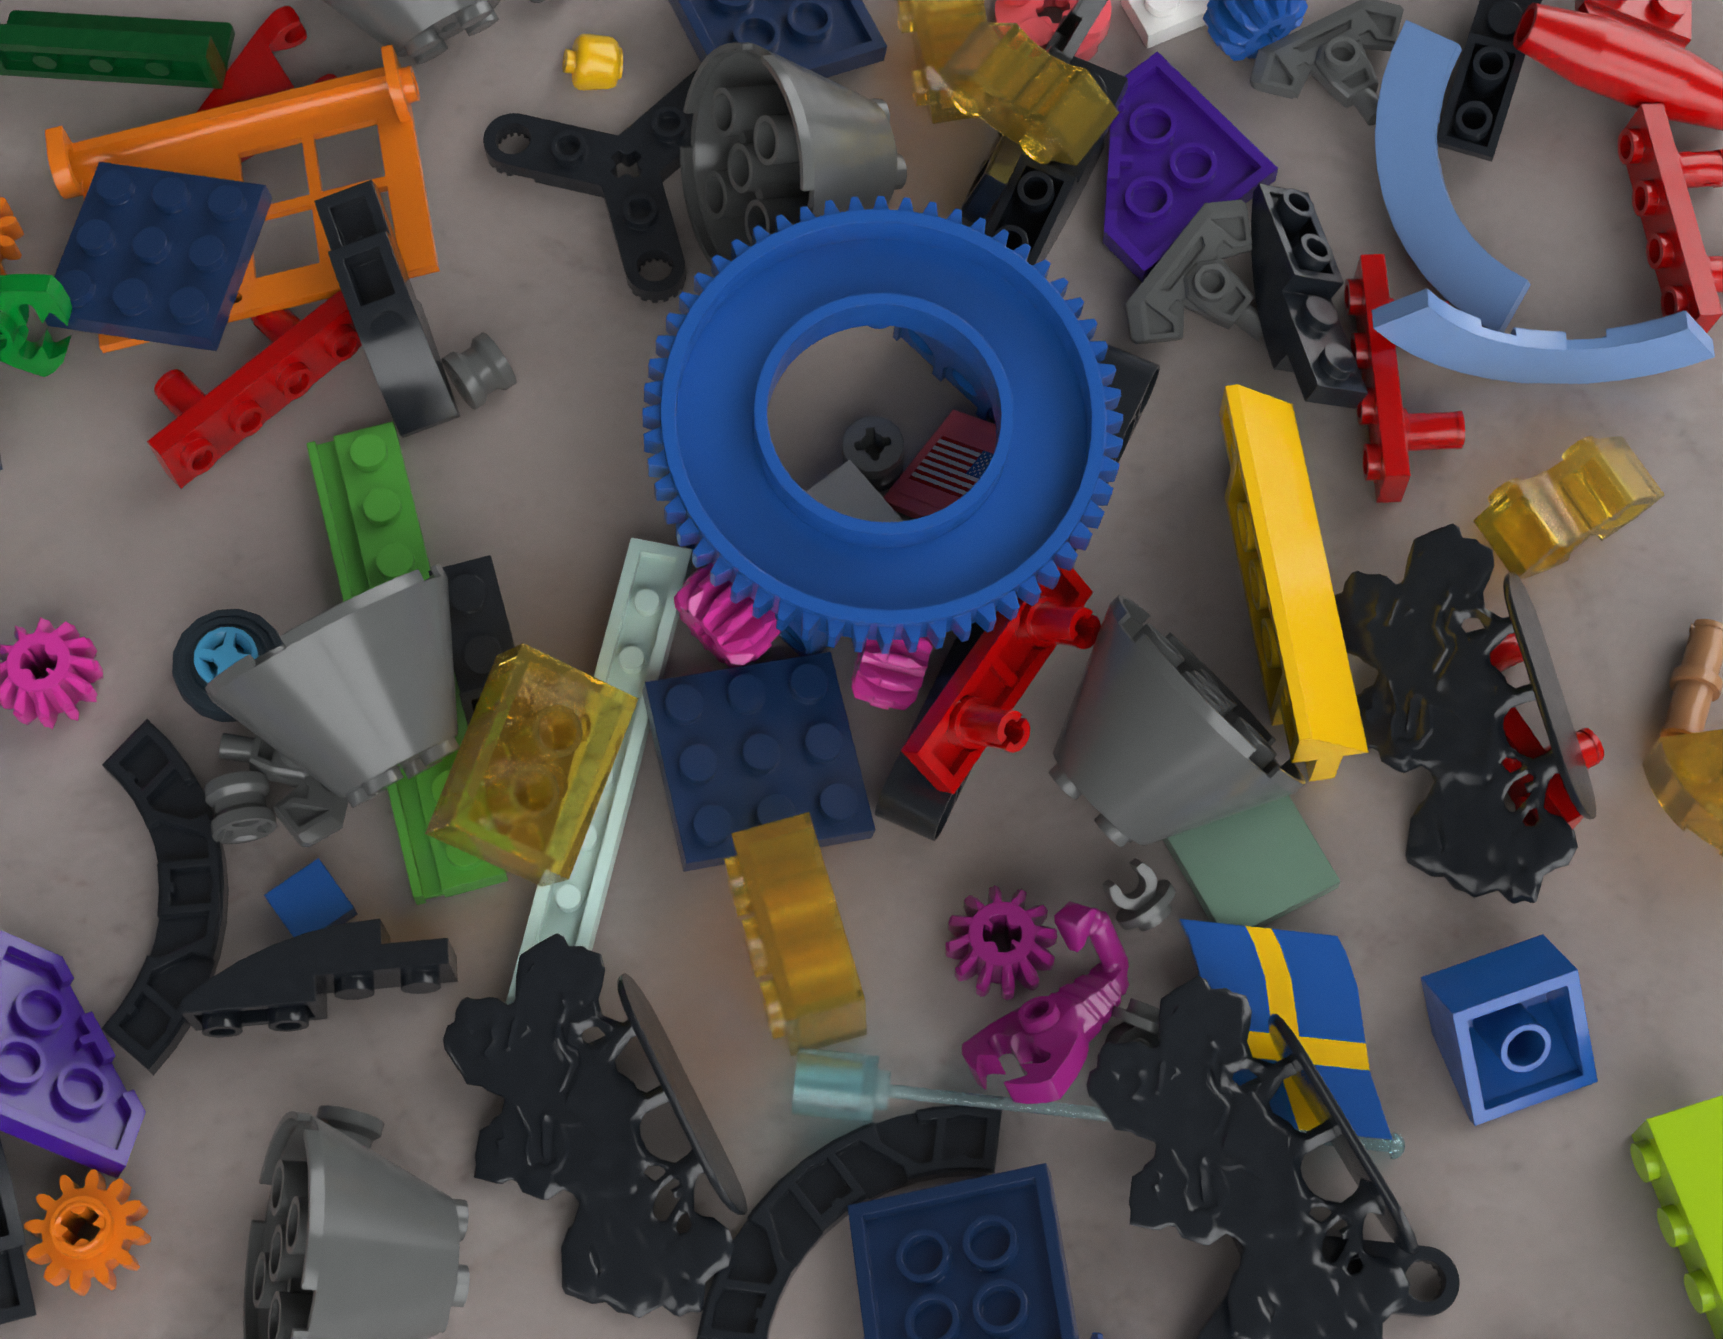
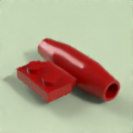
M1575 0V10L1534 2L1523 13L1515 31L1514 48L1572 84L1635 109H1638L1641 104L1663 103L1668 120L1723 131V71L1690 50L1685 49L1692 37V0Z

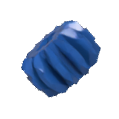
M1209 0L1207 4L1208 9L1203 16V20L1208 27V34L1216 46H1219L1233 61H1240L1245 58L1255 59L1259 49L1289 35L1292 30L1301 25L1308 5L1305 0Z

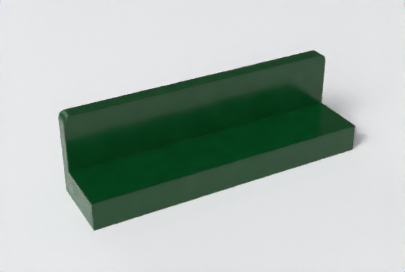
M13 10L9 14L7 24H0V75L222 89L235 31L228 22Z

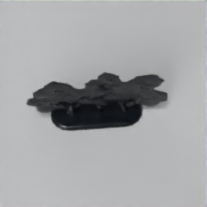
M1452 523L1413 540L1406 563L1404 578L1401 583L1395 584L1385 575L1365 574L1355 571L1345 581L1343 591L1335 595L1347 653L1359 657L1363 662L1378 671L1374 684L1365 688L1361 694L1356 695L1368 749L1373 748L1377 750L1383 763L1401 773H1406L1422 766L1430 771L1434 779L1426 799L1419 803L1410 819L1405 854L1407 862L1431 877H1445L1454 889L1466 892L1473 898L1499 891L1513 904L1522 901L1535 903L1538 899L1543 876L1557 868L1569 865L1578 848L1575 831L1561 816L1551 814L1544 808L1546 789L1550 779L1554 774H1560L1574 807L1584 818L1589 820L1596 817L1594 791L1541 624L1525 586L1514 571L1507 573L1503 580V592L1509 616L1502 618L1486 609L1483 592L1495 566L1493 549L1482 545L1477 539L1463 538L1460 528ZM1478 618L1484 628L1466 633L1461 625L1466 619ZM1515 633L1530 680L1529 684L1518 688L1508 684L1505 676L1491 664L1490 652L1508 634ZM1536 700L1551 749L1547 753L1532 759L1520 754L1510 746L1503 727L1504 717L1510 708ZM1505 758L1517 759L1521 762L1522 766L1510 773L1501 762ZM1527 774H1531L1534 777L1533 781L1524 783L1527 793H1531L1530 796L1515 812H1510L1504 804V797L1514 781ZM1537 808L1539 821L1533 826H1526L1523 819L1529 810Z
M556 933L519 956L515 1000L513 1003L507 1005L494 997L481 999L466 997L461 1000L456 1009L454 1022L446 1028L443 1037L444 1049L462 1074L466 1084L483 1087L487 1091L504 1098L502 1113L492 1119L490 1125L479 1131L475 1152L476 1166L474 1178L496 1184H503L513 1180L518 1183L523 1193L541 1200H549L563 1190L575 1196L579 1202V1207L574 1223L568 1228L561 1246L562 1288L565 1294L590 1304L606 1302L616 1312L630 1314L637 1318H641L661 1306L678 1317L689 1312L699 1313L703 1311L705 1282L715 1273L729 1266L735 1244L729 1229L714 1217L701 1216L694 1211L696 1180L699 1174L705 1173L713 1189L726 1207L737 1215H745L748 1209L741 1184L662 1024L642 990L626 973L622 974L617 980V990L628 1020L622 1023L602 1015L598 1000L605 975L602 955L590 951L584 946H568L564 936ZM590 1027H598L606 1035L590 1043L582 1039L583 1031ZM637 1036L661 1084L647 1093L637 1089L633 1081L618 1072L615 1060L621 1054L630 1038ZM667 1102L670 1103L692 1147V1150L676 1163L660 1159L651 1154L640 1134L639 1126L644 1114ZM648 1166H660L664 1168L665 1173L655 1181L646 1175L644 1171ZM675 1178L679 1181V1185L671 1189L675 1198L680 1199L667 1220L660 1221L655 1217L653 1211L656 1197L660 1189ZM688 1213L692 1226L687 1232L679 1234L675 1229L679 1218Z
M1200 976L1191 979L1161 998L1159 1045L1152 1049L1141 1042L1135 1041L1118 1044L1107 1042L1102 1046L1097 1056V1068L1089 1072L1086 1084L1088 1095L1110 1121L1114 1130L1132 1132L1136 1136L1153 1141L1156 1144L1154 1158L1144 1165L1142 1171L1132 1176L1129 1197L1131 1210L1129 1225L1151 1230H1162L1167 1226L1176 1227L1181 1238L1202 1245H1211L1225 1234L1235 1237L1244 1248L1239 1268L1233 1273L1228 1289L1231 1333L1235 1339H1383V1323L1394 1312L1406 1306L1410 1283L1403 1269L1386 1257L1372 1256L1364 1251V1220L1368 1213H1374L1383 1228L1402 1251L1416 1254L1419 1253V1246L1406 1215L1309 1055L1286 1022L1278 1014H1272L1268 1019V1030L1281 1060L1273 1064L1252 1056L1247 1043L1252 1010L1246 995L1234 993L1227 988L1211 989L1207 980ZM1240 1069H1249L1257 1076V1078L1242 1085H1238L1232 1080L1234 1073ZM1290 1076L1320 1125L1306 1133L1295 1130L1290 1122L1273 1113L1269 1104L1282 1081ZM1330 1141L1358 1186L1357 1190L1342 1203L1325 1200L1315 1195L1304 1181L1300 1168L1305 1154ZM1313 1207H1325L1331 1211V1214L1322 1222L1316 1220L1309 1213ZM1342 1219L1347 1222V1226L1338 1231L1343 1239H1349L1337 1261L1330 1263L1324 1259L1321 1251L1326 1232ZM1358 1253L1363 1267L1360 1272L1351 1275L1346 1269L1350 1258Z

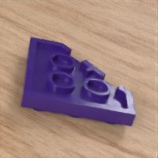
M1158 51L1124 76L1128 78V88L1110 124L1102 243L1141 282L1144 281L1205 203L1242 200L1247 203L1252 199L1253 191L1258 184H1272L1276 181L1278 167Z
M1 930L0 1131L118 1179L127 1165L146 1111L135 1090L127 1091L112 1064L116 1057L93 1012H84L70 986L74 977L63 956Z

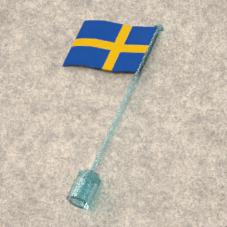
M1179 919V923L1187 937L1198 976L1206 979L1211 989L1227 988L1234 993L1246 995L1252 1010L1251 1025L1247 1038L1252 1056L1273 1064L1281 1060L1268 1030L1269 1017L1272 1014H1278L1302 1044L1365 1149L1389 1152L1390 1159H1397L1402 1156L1405 1151L1404 1139L1397 1133H1390L1370 1073L1358 986L1347 953L1338 936ZM799 1047L792 1101L793 1115L872 1123L873 1110L887 1111L888 1098L1110 1122L1100 1109L1095 1106L1058 1102L1022 1104L1013 1102L1011 1097L890 1084L891 1071L878 1069L879 1056L804 1047ZM1240 1069L1234 1073L1232 1080L1238 1085H1242L1257 1078V1076L1249 1069ZM1292 1077L1284 1079L1275 1095L1269 1101L1273 1113L1290 1122L1295 1130L1303 1133L1320 1125ZM1331 1141L1323 1144L1326 1146H1333Z

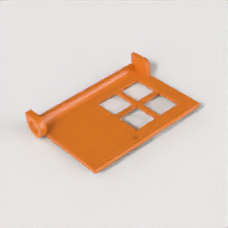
M392 44L381 47L384 67L72 143L62 125L45 129L47 156L51 174L60 195L66 200L83 196L85 199L99 162L244 182L241 158L302 143L310 194L272 203L265 221L312 210L320 262L257 278L253 253L227 323L263 315L271 311L328 299L339 290L341 291L328 255L331 249L314 201L366 181L323 191L315 140L377 125L385 176L370 180H373L377 185L380 193L388 191L395 238L409 279L440 271L411 105L413 102L420 101L419 87L412 66L401 67ZM98 334L99 347L103 353L150 342Z

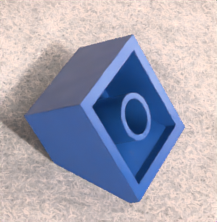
M1544 934L1420 977L1432 1035L1469 1120L1474 1126L1598 1082L1578 969Z

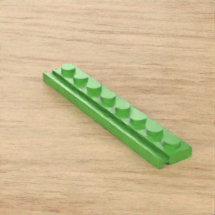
M394 421L333 436L334 441L318 445L315 441L306 443L343 602L417 569L420 571L424 581L430 577L428 571L431 570ZM455 672L458 736L455 739L460 749L443 758V761L413 778L408 779L403 769H401L400 771L404 778L387 787L412 895L417 905L426 903V900L442 895L446 898L509 881L461 703Z

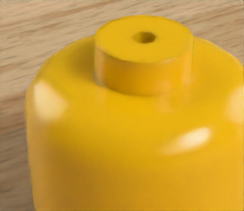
M581 34L574 40L572 50L565 49L563 72L572 74V83L578 90L613 88L616 86L618 79L622 77L623 50L613 37Z

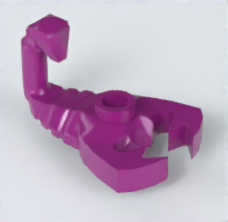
M1069 901L1054 915V923L1069 950L1080 951L1089 936L1100 959V962L1090 970L1089 974L1077 977L1072 984H1065L1059 988L1058 992L1051 993L1049 996H1039L1030 999L1021 1007L989 1024L962 1044V1055L977 1084L984 1090H987V1075H1006L999 1060L1004 1054H1013L1020 1063L1019 1065L1025 1075L1003 1082L1013 1102L1039 1104L1056 1101L1063 1097L1074 1082L1087 1058L1089 1042L1102 1030V1025L1108 1023L1112 1017L1114 1006H1119L1121 996L1126 994L1129 986L1127 977L1129 968L1128 957L1108 913Z

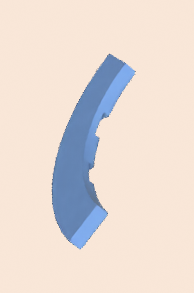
M1406 20L1392 48L1383 75L1376 111V163L1383 199L1393 227L1404 248L1427 281L1454 308L1480 318L1482 327L1504 333L1531 284L1527 279L1506 268L1488 254L1468 232L1452 205L1445 186L1440 159L1438 158L1437 126L1440 122L1444 93L1462 49L1458 43Z
M1427 288L1372 310L1373 329L1396 346L1435 365L1492 380L1542 384H1590L1620 381L1683 368L1715 357L1713 339L1684 310L1638 324L1606 329V335L1602 338L1573 340L1566 339L1565 331L1533 330L1514 327L1511 333L1507 334L1482 327L1480 318L1454 308Z

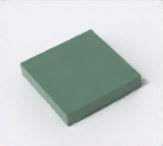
M1290 796L1163 839L1210 922L1263 927L1332 892L1339 887L1341 882Z

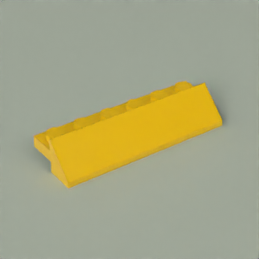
M1239 384L1227 385L1224 388L1219 411L1230 465V475L1224 497L1271 725H1284L1291 763L1305 762L1309 782L1332 779L1336 776L1343 756L1369 753L1293 404Z

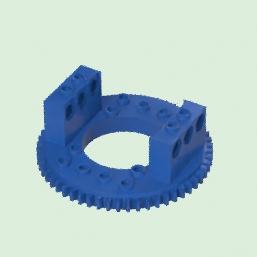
M858 196L851 197L849 209L845 212H840L834 202L828 200L825 201L824 215L815 217L807 206L800 207L799 223L793 225L781 214L776 216L775 233L769 234L759 225L753 228V246L750 247L738 239L732 241V261L716 254L711 262V273L714 277L700 272L694 276V291L697 295L682 291L679 295V311L682 314L668 313L666 317V332L669 335L657 336L656 354L661 358L649 360L648 378L655 382L645 383L644 402L652 406L643 408L642 417L643 427L651 430L643 434L644 452L655 454L647 459L649 477L661 478L654 483L656 501H671L664 507V519L667 525L676 524L677 542L680 547L685 546L688 549H692V563L696 568L703 565L706 566L709 563L714 564L710 571V583L714 587L727 581L732 582L730 600L737 604L748 596L754 600L752 616L757 619L769 610L775 613L777 619L776 629L781 631L778 636L800 657L820 654L827 647L835 648L842 636L852 639L854 652H862L868 639L877 640L881 653L889 654L893 640H903L908 652L913 653L916 652L919 638L927 636L936 649L943 648L946 632L953 631L961 642L968 641L971 633V624L975 622L987 633L993 631L996 623V612L999 611L1012 621L1017 617L1020 608L1018 598L1034 606L1038 603L1041 595L1038 583L1053 590L1061 576L1057 567L1071 571L1078 557L1073 548L1084 551L1087 549L1093 535L1088 528L1098 529L1104 515V511L1099 506H1108L1114 488L1106 482L1115 481L1120 464L1112 460V458L1119 456L1123 446V439L1112 434L1119 433L1123 423V414L1112 411L1118 406L1121 390L1107 387L1113 382L1116 373L1115 365L1100 363L1104 360L1108 350L1107 342L1090 341L1094 337L1098 325L1095 318L1078 320L1084 301L1081 297L1069 300L1063 299L1069 282L1065 277L1051 282L1046 279L1051 265L1048 260L1045 259L1034 265L1029 264L1027 260L1031 247L1025 243L1015 250L1006 247L1009 232L1003 229L992 238L985 235L986 220L981 217L968 227L962 224V210L955 208L948 218L944 219L938 217L937 204L930 201L923 213H917L913 210L911 198L906 197L903 198L898 210H890L884 196H877L873 209L867 210L863 208ZM869 326L874 329H884L894 326L893 338L896 341L900 338L905 340L933 366L932 374L940 382L946 378L977 407L976 415L985 421L990 419L995 424V452L983 475L967 493L946 508L921 518L901 522H875L853 518L832 510L812 498L791 478L782 465L771 440L767 418L769 402L780 377L798 355L808 347L829 335L850 328Z

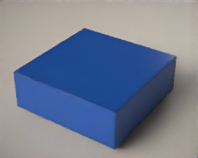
M319 858L264 895L293 937L346 923L358 915L351 902Z

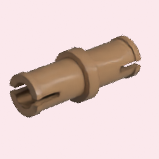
M1697 619L1694 621V624L1691 623L1682 663L1674 668L1669 681L1673 694L1660 736L1666 743L1682 749H1696L1698 745L1702 744L1703 731L1711 702L1720 697L1723 688V681L1719 676L1723 663V623L1711 619Z

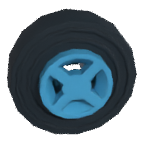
M242 609L216 610L197 618L181 634L173 651L172 676L183 700L201 716L219 722H239L210 700L205 687L217 675L245 656L251 654L253 659L274 648L284 645L278 631L260 615Z

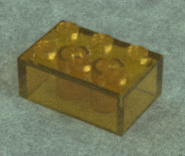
M524 643L497 655L425 834L541 887L569 880L639 698Z
M806 812L731 833L735 856L724 859L728 875L727 882L737 917L750 914V918L741 920L746 938L745 945L754 977L757 978L764 975L768 977V981L761 982L759 985L772 1039L785 1037L790 1056L867 1035L865 996L810 813Z

